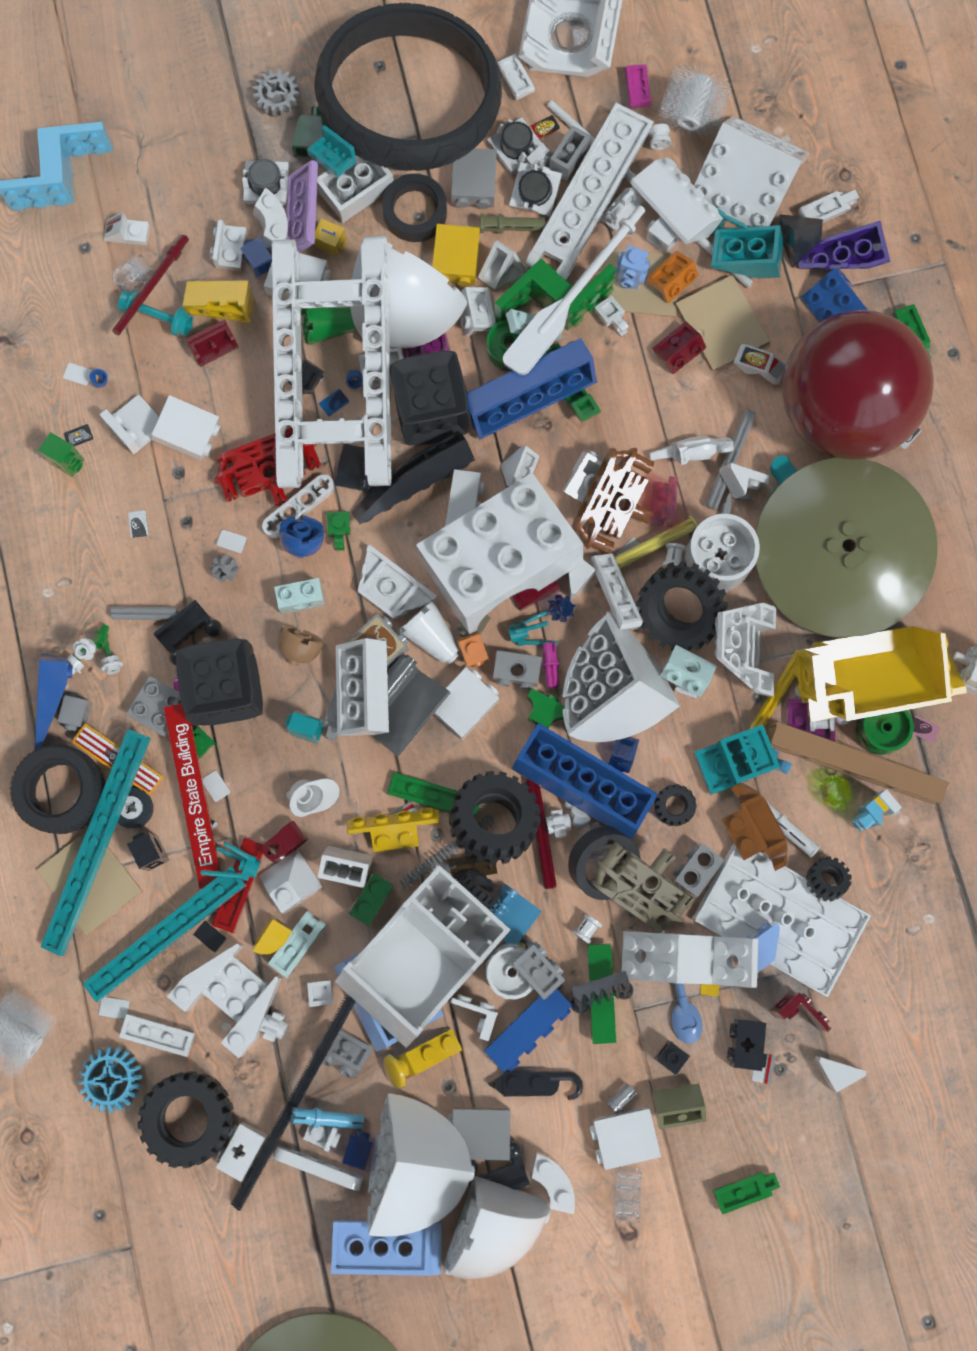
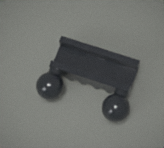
M194 600L155 631L153 635L169 652V660L176 666V653L180 649L176 648V646H180L182 641L195 634L197 629L203 627V624H205L206 634L210 637L219 636L222 633L223 626L220 621L211 619L200 604Z
M626 971L572 987L571 1009L575 1013L582 1014L587 1011L588 1007H593V1001L601 1005L602 998H605L610 1002L611 995H614L617 999H629L633 995L634 989L629 982Z
M510 1141V1160H512V1164H507L504 1167H499L477 1177L507 1186L513 1190L530 1185L521 1159L523 1153L521 1144L517 1141ZM471 1160V1165L474 1166V1176H476L478 1164L475 1160Z

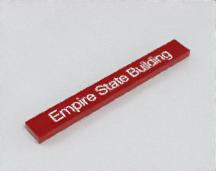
M181 703L164 707L200 889L206 887L218 877L201 875L200 871H221L193 728L192 724L185 717Z

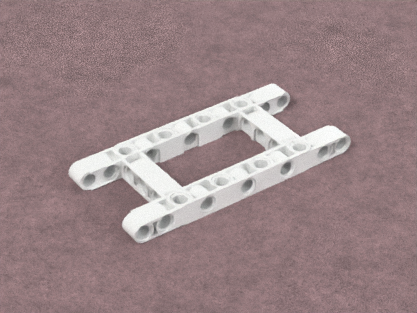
M386 235L364 236V242L361 244L362 279L300 282L299 251H297L295 240H273L276 478L279 488H299L301 486V478H304L303 444L365 443V475H367L369 486L391 485L388 274L385 275V265H387L385 245H388ZM380 288L379 295L371 297L372 289ZM286 291H290V298L283 301V294ZM364 306L365 323H362L363 351L365 352L363 395L366 398V415H364L362 420L340 418L339 421L323 419L303 421L301 309ZM380 333V341L372 344V336ZM291 336L290 345L284 347V339ZM381 379V387L373 390L372 383L374 380ZM291 381V391L285 392V384ZM381 424L382 432L378 436H375L373 434V428L376 425ZM288 427L293 428V434L290 438H287L285 435Z

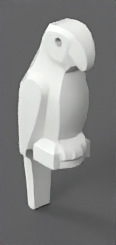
M702 435L674 442L668 447L649 452L650 460L673 457L678 460L680 465L687 464L689 460L710 459L717 452H732L734 450V443L729 437L716 439Z

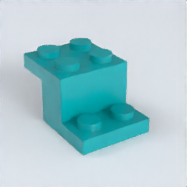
M763 724L721 739L714 745L693 752L710 795L780 768Z

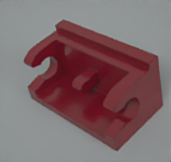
M225 319L186 339L200 367L239 348Z

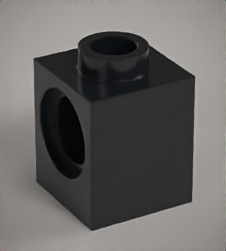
M667 1040L654 1059L674 1075H677L690 1055L670 1040Z

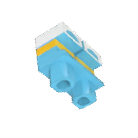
M886 789L877 792L856 809L860 814L853 818L851 822L859 831L867 830L870 826L875 827L882 824V814L885 816L895 814L902 807Z

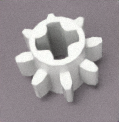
M562 809L551 811V816L546 817L548 834L554 833L555 838L566 837V831H571L569 813L563 814Z
M273 1012L272 1016L265 1015L259 1030L264 1032V1039L274 1042L276 1038L282 1040L289 1024L283 1021L285 1015L278 1012Z

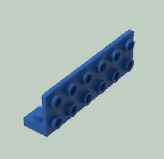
M837 268L830 271L801 297L819 322L846 311L868 310L852 288L854 286L842 270Z

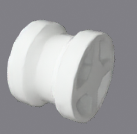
M656 124L652 126L649 132V136L652 138L650 141L651 149L663 150L671 146V138L668 136L670 133L669 125Z

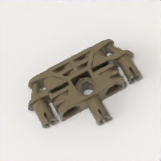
M614 842L602 859L597 858L596 860L598 863L597 878L592 879L591 883L603 894L660 933L663 931L661 927L675 921H683L684 919L681 916L695 900L689 893L684 890L682 891L676 883L662 874L676 858L666 848H663L654 862L649 865L628 849ZM607 873L608 875H610V878L605 883L603 882V879ZM652 876L651 880L645 882L648 877ZM660 915H665L663 919L656 922Z

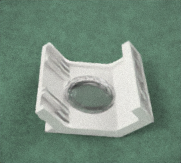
M529 0L518 57L529 64L528 70L589 77L610 68L622 0Z

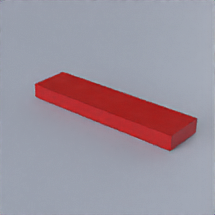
M244 838L240 850L257 857L256 859L261 861L264 855V844ZM236 860L233 867L238 873H242V871L238 870L241 862ZM249 876L248 881L243 880L247 886L217 909L211 926L235 933L255 878Z

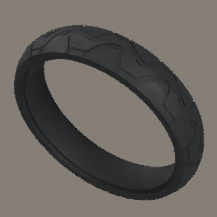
M386 4L370 8L353 16L342 24L327 41L320 53L315 73L316 100L327 127L352 145L355 155L370 163L394 170L421 171L434 169L464 157L478 146L492 129L502 99V82L500 80L499 66L482 36L459 17L445 10L424 4ZM390 36H417L440 42L462 55L479 76L483 86L484 98L474 115L455 130L433 138L406 140L376 133L354 120L339 103L332 83L343 61L361 46Z

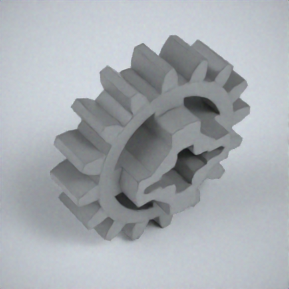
M271 69L269 71L270 75L267 76L265 73H262L263 79H256L257 86L253 87L255 102H257L259 109H264L265 114L272 111L273 116H276L277 112L284 116L285 110L292 112L291 105L297 107L296 100L300 99L299 85L296 83L295 77L290 78L289 72L283 75L281 69H278L277 73L274 74Z

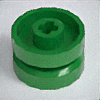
M908 710L859 718L856 726L857 739L862 747L876 755H888L906 746L911 740L914 731L913 718Z

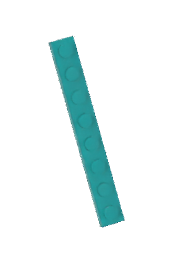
M232 866L225 871L238 873ZM217 877L82 983L93 1000L100 1002L247 886L246 883L240 878Z

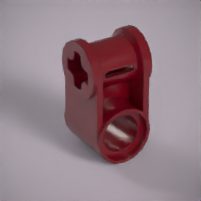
M291 821L264 844L263 853L270 861L279 862L291 852L301 847L308 838L295 821ZM272 846L278 848V855L270 854Z

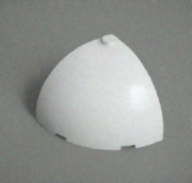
M388 243L387 246L385 245V252H387V257H385L387 260L385 275L388 274L390 348H412L424 345L448 331L459 319L468 302L457 287L452 289L447 284L449 279L438 270L407 251L404 254L392 249L393 245ZM361 247L356 259L352 280L362 279ZM380 288L372 289L371 297H377L380 293ZM364 306L351 307L354 325L363 340ZM380 333L372 336V344L380 341Z
M606 614L589 631L587 635L590 637L586 640L583 647H578L569 666L563 689V697L565 698L563 718L567 733L573 738L587 742H608L633 736L657 724L680 707L668 681L660 677L662 671L651 655L628 629L620 630L615 618L610 614Z
M388 1093L380 1116L382 1124L380 1134H376L370 1167L368 1193L372 1195L371 1206L367 1208L368 1235L371 1236L405 1235L433 1225L454 1209L461 1200L469 1181H472L474 1177V1166L471 1165L467 1145L461 1134L449 1120L436 1110L417 1100Z
M474 1176L442 1267L443 1272L458 1278L480 1279L499 1274L512 1267L531 1249L540 1235L544 1224H547L551 1213L547 1200Z

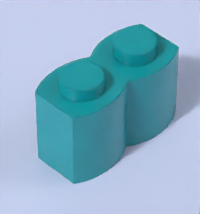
M296 710L293 714L289 713L285 722V726L288 727L287 731L291 736L314 744L319 743L325 726L321 719Z

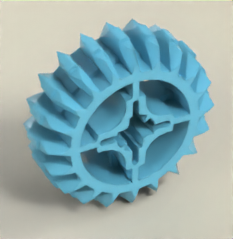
M109 1046L105 1052L102 1048L98 1049L97 1056L93 1053L90 1054L89 1059L91 1062L84 1061L82 1063L87 1070H79L78 1074L84 1076V1079L78 1080L77 1083L79 1085L84 1084L85 1087L80 1089L79 1093L88 1094L84 1098V1102L93 1100L91 1108H96L99 1104L100 1112H104L107 1107L109 1113L115 1111V1106L120 1111L124 1109V1103L128 1106L132 1104L130 1097H138V1093L134 1089H141L142 1084L136 1083V1080L142 1079L143 1075H136V1071L142 1067L141 1065L133 1066V1063L137 1060L136 1057L128 1060L130 1051H125L121 1056V1047H117L113 1052V1048ZM106 1060V1066H103L102 1075L93 1077L97 1066ZM114 1060L125 1068L127 1074L118 1072ZM108 1076L114 1077V1079L120 1078L112 1083L106 1080L101 1081V1079ZM128 1082L124 1093L115 1099L118 1085ZM94 1085H100L104 1089V1094L107 1095V1098L101 1096L96 1091Z

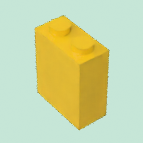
M437 224L432 267L449 279L448 283H455L463 287L475 285L480 228Z

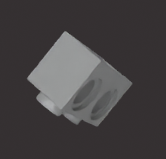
M703 843L699 844L698 847L693 845L686 855L689 858L684 865L680 863L673 872L675 876L673 882L694 898L700 895L724 862L722 857ZM700 854H705L709 859V863L705 867L698 863V856ZM687 872H691L695 876V883L693 885H688L684 881V875Z

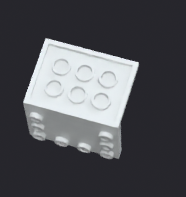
M732 116L723 122L694 187L704 194V198L711 205L716 206L726 215L750 227L770 226L798 168L806 161L809 152Z

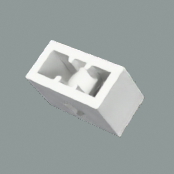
M244 1121L239 1126L234 1125L228 1136L231 1139L228 1147L223 1146L216 1158L219 1161L216 1168L242 1182L268 1135ZM243 1145V1152L245 1153L239 1156L237 1155L238 1149L235 1147Z

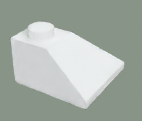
M298 849L259 875L268 894L282 914H286L323 888Z

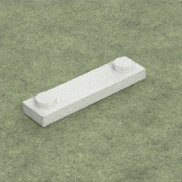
M613 553L592 556L590 562L593 568L596 569V576L619 629L640 627L643 622Z

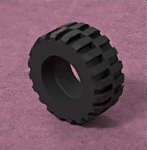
M488 771L485 776L479 773L473 776L472 781L468 779L456 793L450 810V833L453 838H457L455 844L459 849L464 847V854L469 858L471 855L477 857L476 861L483 863V860H488L489 865H496L498 860H501L502 864L509 863L511 858L516 860L522 855L523 851L526 852L530 847L540 825L541 818L538 816L540 806L535 804L537 797L534 792L529 793L530 787L525 782L523 784L519 783V778L514 775L512 778L507 777L506 772L500 771L499 775H494V771ZM485 802L499 803L512 813L515 827L512 831L505 834L489 833L478 825L473 811L476 806Z
M189 1071L169 1076L151 1088V1092L146 1094L143 1099L144 1105L139 1109L138 1115L141 1116V1120L137 1122L138 1129L142 1130L141 1142H146L148 1146L146 1151L150 1155L155 1154L157 1156L156 1161L161 1164L164 1162L169 1163V1167L177 1168L178 1166H182L183 1169L191 1168L194 1165L198 1166L206 1162L222 1149L231 1132V1125L234 1124V1116H232L231 1112L234 1108L232 1102L229 1103L227 1098L229 1096L226 1090L223 1091L220 1087L221 1083L217 1080L213 1081L207 1074H197V1072ZM182 1096L194 1097L202 1103L207 1112V1128L199 1139L192 1142L177 1140L170 1134L166 1126L165 1115L168 1106L176 1098Z

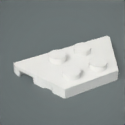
M370 544L368 545L362 577L358 587V593L393 620L437 599V595Z

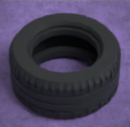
M54 744L43 746L42 748L39 747L20 761V765L16 767L14 776L11 778L10 796L12 797L11 802H13L12 805L15 808V812L21 817L22 821H25L26 824L34 829L52 834L73 833L91 822L105 787L103 774L91 757L75 748ZM55 766H71L78 774L81 782L80 795L76 803L63 813H46L39 806L36 798V786L40 777L48 769Z

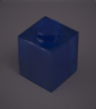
M357 1130V1133H351L342 1164L365 1171L375 1139L370 1138V1133L362 1130Z

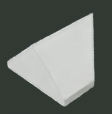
M496 240L478 278L493 289L515 283L527 272V269L513 250Z

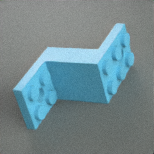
M103 122L37 128L41 177L0 181V194L10 210L21 211L25 208H45L51 205L65 206L74 203L71 156L82 157L85 154L113 152V143Z

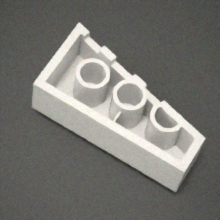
M454 469L445 526L481 505V501H478V495H483L484 482H480L481 473Z

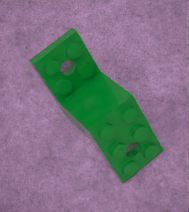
M540 258L495 302V320L497 323L507 320L506 313L509 310L525 307L531 300V297L544 309L564 298L572 286ZM611 264L607 265L570 304L564 327L567 331L572 326L577 327L582 322L583 316L587 312L591 313L594 307L599 304V299L602 296L607 298L613 291L616 269Z

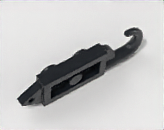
M570 1071L503 1072L501 1076L488 1083L490 1087L501 1092L503 1097L552 1096L558 1091L560 1081H572L576 1084V1091L567 1097L568 1100H575L583 1091L582 1079L575 1072Z

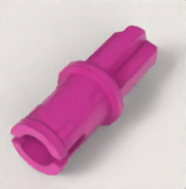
M556 643L542 644L544 658L542 668H545L546 686L548 688L559 687L558 667L560 663L557 661Z

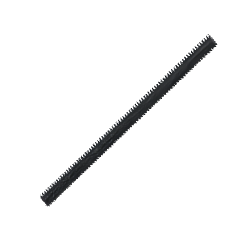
M349 994L345 995V1000H342L344 1003H340L342 1005H339L341 1007L338 1008L339 1011L336 1010L338 1013H335L336 1016H333L335 1017V1019L332 1018L334 1021H330L329 1025L331 1026H328L329 1029H326V1034H323L325 1037H322L323 1040L320 1039L322 1042H319L320 1045H317L319 1048L316 1047L313 1054L315 1055H312L311 1060H309L310 1063H307L306 1071H303L304 1073L301 1074L303 1076H300L297 1083L299 1084H296L295 1089L291 1092V1097L285 1103L287 1105H284L281 1112L283 1113H280L279 1118L275 1121V1126L269 1132L267 1139L262 1145L263 1147L259 1150V1155L256 1156L246 1174L247 1176L243 1179V1184L240 1185L230 1203L238 1211H241L242 1206L246 1203L245 1201L249 1198L248 1195H250L251 1190L256 1185L255 1182L259 1179L258 1177L262 1174L264 1166H266L267 1161L272 1156L271 1153L275 1150L274 1148L278 1145L280 1137H282L283 1132L288 1127L287 1124L291 1121V1114H295L292 1113L293 1108H298L299 1103L304 1098L303 1095L307 1092L306 1090H308L315 1074L320 1069L322 1061H324L331 1045H333L334 1040L337 1038L338 1032H340L350 1011L353 1009L356 1001Z

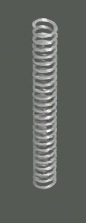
M485 815L486 819L482 818V822L478 821V825L488 830L487 825L492 828L490 821L494 825L496 824L492 815L490 817ZM452 840L453 845L448 842V846L444 845L445 849L441 848V852L433 853L434 858L430 856V860L426 859V863L422 861V865L418 864L419 869L415 867V871L411 870L412 875L408 872L407 876L403 875L404 880L402 878L399 879L403 886L402 889L406 890L405 885L410 888L409 883L413 885V880L417 882V878L421 879L420 874L425 877L424 872L428 874V869L432 871V867L436 869L435 863L439 866V861L441 863L444 862L442 857L447 860L446 855L451 858L450 852L455 855L454 850L456 852L459 851L455 844L456 841Z

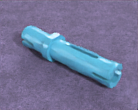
M294 1107L292 1113L295 1114H291L292 1124H310L315 1128L321 1125L361 1130L363 1124L360 1123H364L363 1114L323 1111L320 1108L310 1110Z

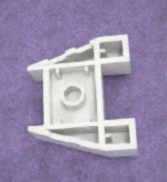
M237 943L183 977L167 996L184 1012H187L205 995L237 1022L221 1044L238 1058L243 1057L259 1038L261 1033L259 1031L265 1015L270 1010L269 1008L282 980L281 976H276L269 984L236 956L244 947L240 943Z

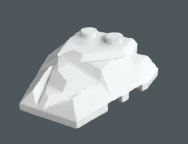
M758 603L718 612L715 621L717 639L715 640L717 646L715 650L716 658L754 692L769 697L774 696V674L759 669L760 631L776 629V607L766 603Z

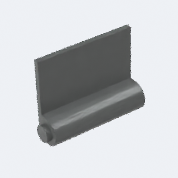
M400 655L387 671L389 732L370 735L398 757L451 693L422 673L415 666L417 662L409 655L405 657Z

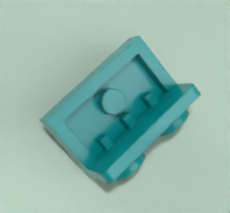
M324 125L321 128L323 137L307 148V152L311 158L338 178L356 163L354 147Z

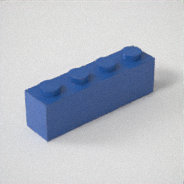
M557 989L545 1000L539 995L484 1049V1052L503 1072L507 1069L511 1072L520 1063L518 1058L524 1052L528 1055L537 1046L535 1041L541 1035L545 1038L554 1030L552 1024L557 1019L563 1021L571 1013L569 1010L572 1006L571 1003Z

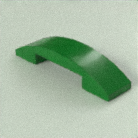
M557 342L551 345L543 356L550 351L561 348L560 344ZM585 389L564 399L581 422L601 413L592 395L588 394Z

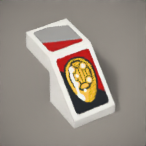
M741 344L734 360V364L746 374H761L773 385L780 384L786 366L773 353L746 344Z

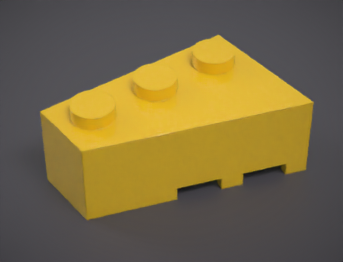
M187 281L183 308H185L187 313L194 316L251 323L255 298L249 281Z

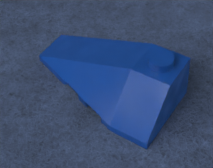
M49 654L40 655L35 750L42 747L66 688L67 678H72L73 665L68 664V658Z

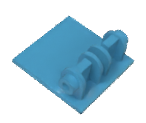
M504 884L500 889V899L489 911L510 929L502 940L506 943L518 944L542 911L518 894L513 888Z

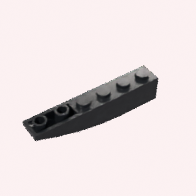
M456 431L420 451L392 471L391 485L375 486L351 512L359 525L371 521L374 516L382 512L389 511L394 505L410 499L412 495L419 491L428 489L435 482L448 478L454 472V469L466 468L471 462L475 461L466 438L459 431Z

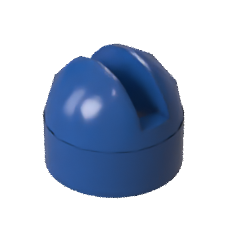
M95 369L90 373V383L95 388H103L107 384L108 376L104 370ZM97 375H100V382H101V383H97V380H96V376H97Z
M357 369L348 371L346 385L352 389L360 388L363 385L362 373Z

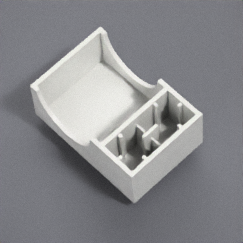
M533 473L525 476L416 545L422 566L469 635L477 630L481 620L494 607L507 598L530 588H535L539 591L583 563L582 541Z
M439 865L406 900L364 950L343 968L335 982L401 1044L407 1047L506 936L510 929Z

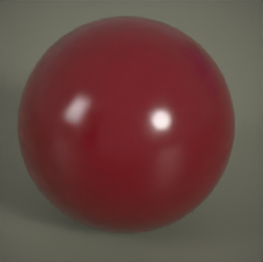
M869 310L838 313L814 325L801 337L793 348L785 366L782 382L785 410L798 434L809 445L824 454L849 460H862L881 456L896 449L908 440L924 420L932 401L934 388L933 367L929 354L920 338L900 320L884 313Z

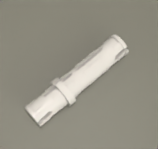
M769 804L785 836L812 858L820 849V846L816 845L787 819V815H782Z

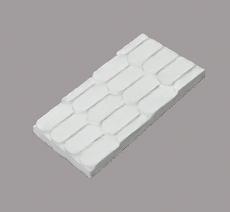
M733 843L709 889L700 902L698 909L694 913L692 920L720 937L746 938L749 935L753 938L759 934L757 929L767 922L770 925L778 923L780 931L775 961L769 965L828 998L871 915L841 898L832 902L830 900L822 901V897L816 898V893L812 894L810 892L812 888L807 887L806 883L809 880H806L805 877L786 866L775 871L770 858L761 852L743 861Z

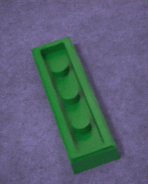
M393 772L387 795L451 813L450 810L458 790ZM479 805L473 811L474 818H476Z

